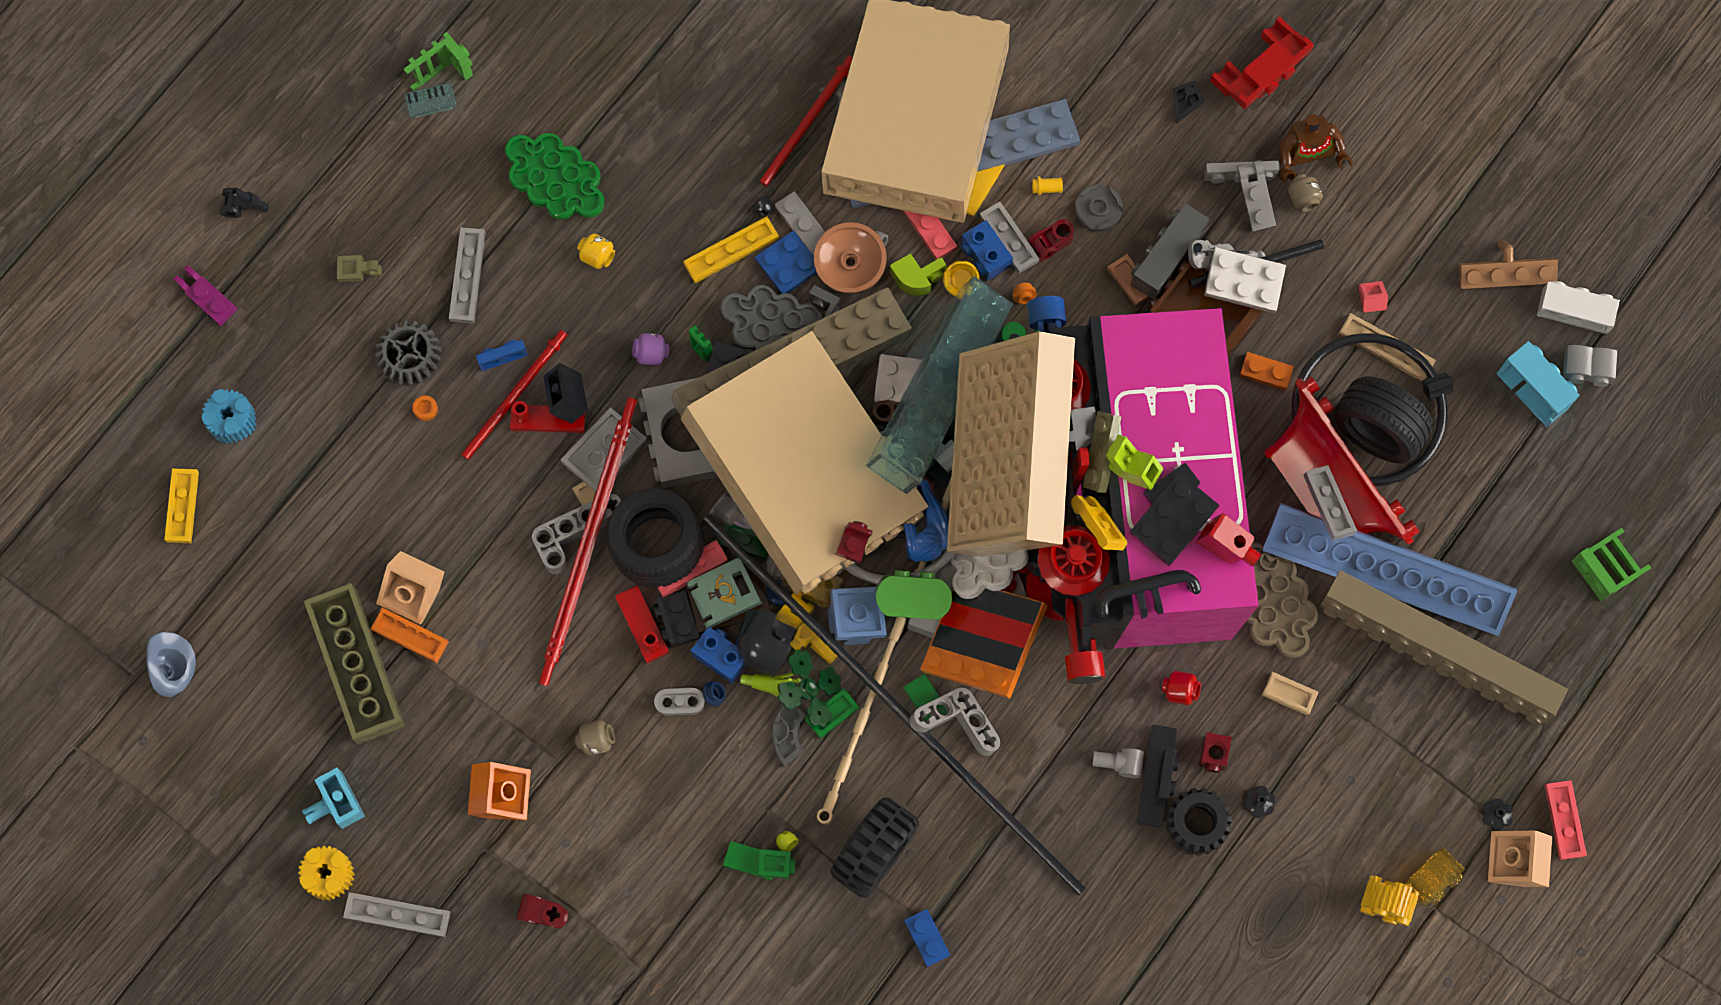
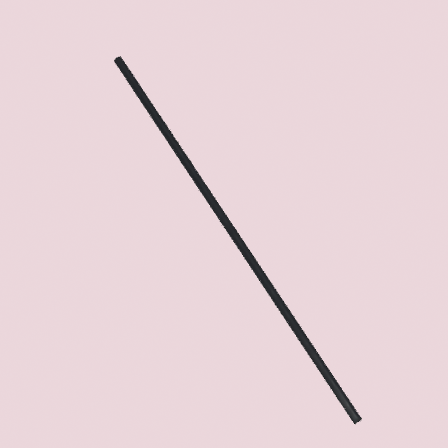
M709 514L702 520L779 599L1078 895L1086 889L928 731L923 733L915 731L910 725L911 714Z

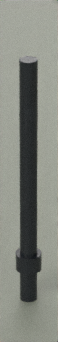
M1320 239L1267 255L1260 259L1278 263L1324 249V243ZM1206 271L1205 275L1189 279V287L1192 289L1205 285L1209 271Z

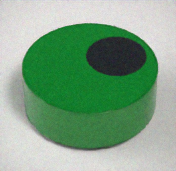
M1017 322L1006 324L1001 333L1002 341L1025 336V328Z

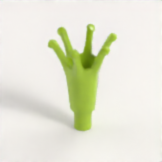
M792 672L775 675L774 678L762 674H754V676L742 674L740 682L778 697L780 694L778 691L779 684L789 681L799 683L801 679L790 678V676L794 675Z

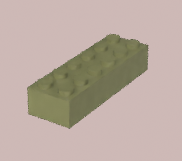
M352 583L305 600L304 603L352 739L359 745L406 727L357 590Z

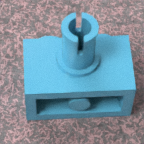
M338 768L315 779L323 795V800L302 810L309 824L330 813L342 829L365 817L343 772Z

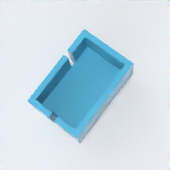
M1529 341L1511 355L1497 372V375L1511 390L1521 381L1525 380L1527 382L1515 394L1546 427L1566 412L1580 396L1575 385L1570 381H1566L1560 375L1558 367L1553 363H1549L1543 357L1541 349L1536 345H1532Z

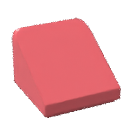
M1382 281L1358 285L1362 309L1365 313L1387 309L1388 295Z

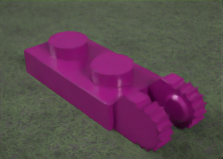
M187 265L184 268L185 273L196 282L189 287L177 275L173 278L174 282L185 291V294L219 326H222L238 310L237 307L203 276L200 277Z

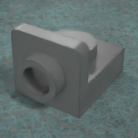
M815 285L812 287L809 293L810 301L819 310L827 309L824 318L842 309L839 297Z

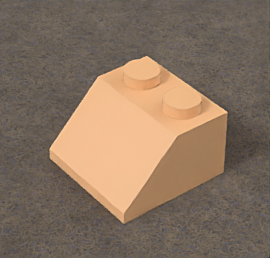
M400 551L387 564L376 604L421 625L439 592L444 571Z
M1491 831L1488 882L1521 887H1549L1552 836L1538 831Z

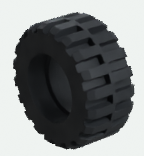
M883 797L856 828L836 858L830 870L832 878L858 897L867 898L881 883L905 850L919 827L918 818L891 798Z

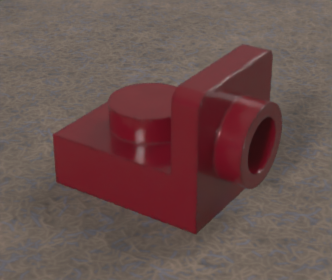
M849 522L844 527L835 555L859 564L873 531L868 529V526L862 522Z

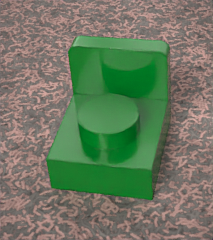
M760 849L758 876L789 880V874H794L795 859L791 858V852Z

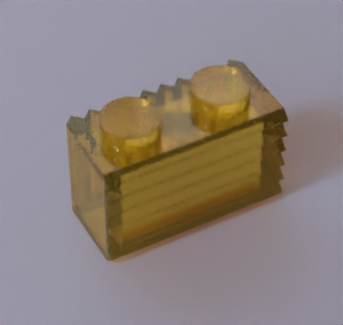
M1442 847L1404 885L1412 887V891L1419 893L1418 900L1424 906L1430 903L1436 905L1445 896L1442 891L1448 885L1453 888L1463 879L1460 874L1465 868Z

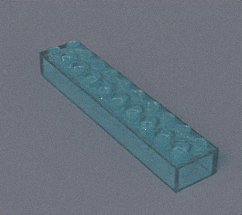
M972 277L960 288L866 464L868 468L905 494L921 483L956 415L960 353L992 345L1013 303L977 277Z

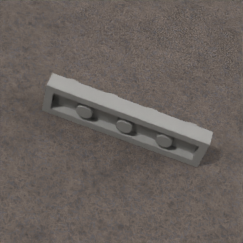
M460 227L449 312L450 322L474 324L486 234L484 229Z
M349 892L343 918L445 938L451 912Z

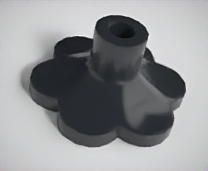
M1260 786L1256 790L1250 789L1246 793L1247 800L1244 803V807L1247 811H1252L1254 817L1261 818L1264 814L1270 815L1273 813V804L1276 798L1274 794L1268 793L1266 787Z
M1497 798L1492 803H1486L1483 806L1485 814L1483 822L1486 825H1491L1494 830L1500 831L1504 826L1512 824L1513 818L1511 814L1513 808L1509 804H1504L1503 800Z

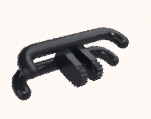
M1173 570L1104 588L1097 595L1095 609L1101 617H1107L1111 600L1135 594L1141 619L1148 616L1144 591L1150 590L1154 610L1159 615L1163 614V606L1158 588L1185 582L1188 591L1197 595L1201 592V585L1193 574L1184 570Z

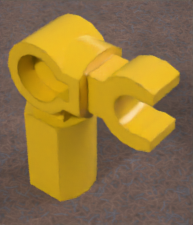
M805 623L799 626L793 636L794 639L790 643L791 647L795 650H800L802 647L806 648L811 643V648L829 664L838 657Z

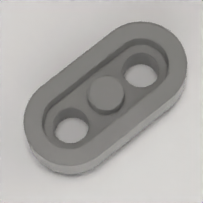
M696 688L664 689L656 694L654 704L656 710L665 716L694 715L703 710L705 699L703 693ZM691 698L697 700L695 706L688 705V701ZM669 699L672 701V705L664 707L663 702Z

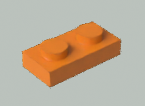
M1247 352L1239 377L1286 391L1294 366Z

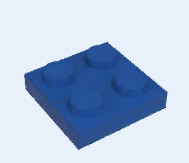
M794 230L755 257V261L781 294L790 293L817 274L813 254Z

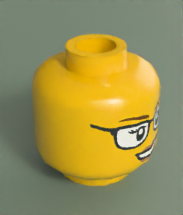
M595 233L587 238L583 237L577 248L580 251V260L596 269L608 267L615 255L612 242Z

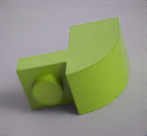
M910 253L890 265V275L903 292L913 296H923L931 292V281L936 283L943 278L947 265L941 257L921 269Z
M1119 434L1113 444L1110 445L1106 457L1111 462L1108 466L1111 471L1126 481L1152 490L1164 469L1154 455L1136 450L1126 436Z

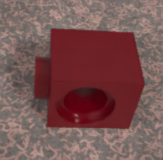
M1207 732L1203 739L1199 766L1205 767V771L1219 773L1220 770L1224 771L1228 763L1232 737ZM1209 749H1218L1221 752V758L1217 760L1211 758Z

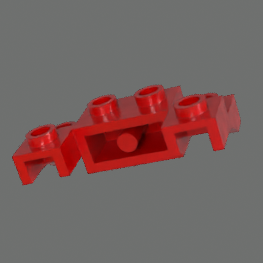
M1280 16L1276 19L1275 24L1269 29L1263 30L1261 38L1270 47L1243 70V73L1228 61L1218 74L1215 72L1211 77L1210 81L1226 97L1230 95L1244 110L1256 99H1261L1266 93L1268 95L1272 94L1278 88V83L1283 78L1288 80L1296 71L1294 69L1295 65L1313 50L1314 44L1306 36L1295 31Z

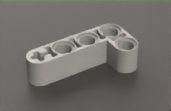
M616 494L610 495L600 528L607 526L609 517L612 515L613 511H611L608 505L613 504L616 507L621 502L620 497ZM592 502L542 524L533 531L532 539L549 573L557 575L566 569L567 561L561 547L582 537L586 525L583 518L589 514ZM571 524L573 529L569 533L561 532L562 526ZM542 535L551 536L549 542L545 544L539 543L538 539ZM559 556L561 558L559 564L555 566L548 564L550 558Z

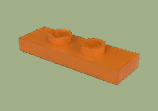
M383 607L370 628L372 632L436 664L449 643L447 639Z

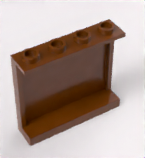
M1184 261L1177 271L1178 277L1174 281L1170 279L1162 290L1165 293L1160 299L1156 297L1148 309L1150 313L1222 308L1227 356H1229L1264 311L1204 296L1206 284L1191 289L1188 280L1205 275V272L1209 270L1195 269L1191 266L1190 262Z

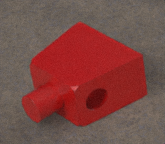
M1224 513L1209 520L1195 541L1196 544L1229 564L1243 560L1250 566H1254L1261 553L1250 547L1255 539L1254 536Z

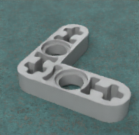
M958 688L919 707L910 716L911 727L921 733L956 717L975 749L981 755H992L1000 746L999 736L973 694L966 688ZM958 698H959V699H962V698H963V699L965 700V702H964V703H963V702H960V703H959L957 699H958ZM943 705L947 709V715L939 714L936 706ZM970 708L971 710L965 714L964 711ZM930 714L931 717L926 722L919 721V717L924 718ZM970 716L976 717L979 720V727H974L970 724ZM983 729L984 733L978 735V733ZM984 741H990L991 745H985Z

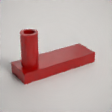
M518 401L511 408L510 429L511 431L585 433L586 413L571 424L551 414L549 406L526 405L523 401Z
M638 585L616 595L615 598L646 663L648 664L669 654V650Z

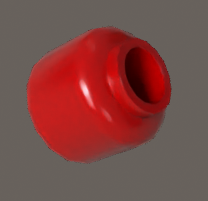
M1173 671L1169 678H1164L1162 684V692L1166 693L1167 700L1182 705H1191L1193 701H1197L1201 691V682L1197 680L1196 675L1182 671Z

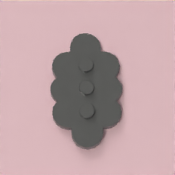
M764 285L753 287L747 296L737 293L729 294L722 300L719 310L721 318L733 326L731 335L736 346L741 349H754L755 351L822 319L821 312L815 306L809 304L800 305L793 295L787 293L776 295L773 289Z

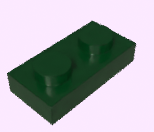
M728 521L725 522L723 529L749 555L764 560L767 559L768 552L752 528ZM719 540V545L721 547L729 549L721 540Z

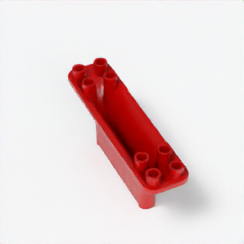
M1312 376L1305 381L1302 378L1295 381L1299 392L1297 413L1284 434L1264 451L1267 459L1271 458L1308 513L1321 517L1303 475L1306 471L1328 465L1357 531L1365 534L1389 533L1399 537L1408 545L1414 542L1412 537L1420 532L1412 519L1403 525L1398 516L1404 513L1405 509L1399 500L1396 499L1389 504L1381 496L1346 446L1327 415L1335 410L1326 396L1319 401L1316 400L1313 394L1321 388Z

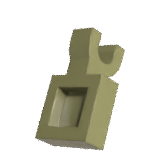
M362 255L337 256V280L339 282L363 281V274L382 276V266L378 265L377 260L364 262Z

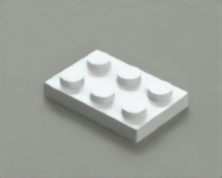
M1216 247L1213 250L1204 296L1275 313L1277 311L1286 265Z

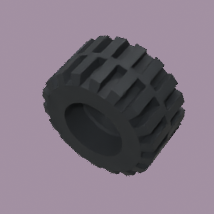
M1193 788L1188 792L1181 793L1173 801L1165 819V822H1167L1165 828L1166 832L1170 834V841H1174L1177 844L1176 848L1179 850L1181 848L1184 849L1185 853L1189 855L1195 853L1196 856H1201L1203 853H1206V855L1212 853L1213 850H1217L1223 844L1232 828L1230 827L1232 816L1229 815L1231 810L1229 806L1226 807L1224 804L1225 799L1223 797L1218 798L1216 792H1207L1206 788H1201L1200 790ZM1193 808L1203 809L1211 816L1213 828L1209 834L1199 836L1187 829L1184 816L1188 810Z

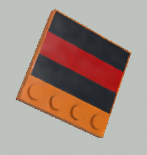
M953 588L950 609L939 622L920 670L933 676L1010 699L1047 605L1041 601L1002 590L992 591L987 588L973 599H964Z

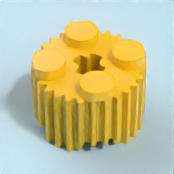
M323 846L322 848L317 847V849L312 848L306 852V855L303 857L305 860L301 861L302 866H299L301 871L298 874L301 875L299 877L301 885L309 894L317 899L330 901L331 898L334 900L335 896L340 897L341 893L345 894L344 890H349L348 887L353 885L351 881H354L352 876L355 873L352 871V863L340 850L328 846V848ZM328 868L331 871V875H326V879H324L322 872Z
M1370 876L1361 902L1360 912L1369 916H1381L1382 921L1389 924L1397 925L1398 923L1409 926L1419 893L1412 891V887L1402 883L1389 881L1382 883L1381 877Z

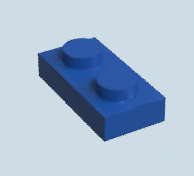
M511 340L502 347L496 349L487 348L481 351V354L476 355V358L483 372L527 357L528 354L523 340Z
M928 909L904 920L927 967L950 956Z

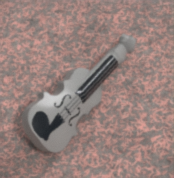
M1195 240L1188 247L1189 262L1195 269H1210L1213 250L1216 247L1256 258L1266 256L1262 250L1258 252L1234 250L1230 244L1218 243L1214 246L1208 240Z

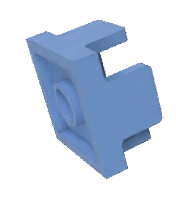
M876 587L832 589L830 591L831 605L828 608L830 633H835L836 640H844V645L868 644L873 638H885L887 635L885 617L875 601L874 593Z

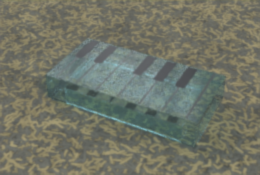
M451 83L405 94L411 119L457 108Z

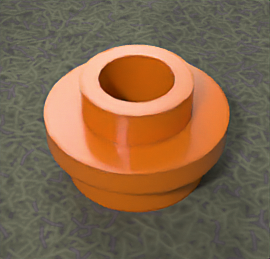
M1021 283L1014 287L1012 297L1016 303L1027 304L1036 297L1037 293L1030 283Z

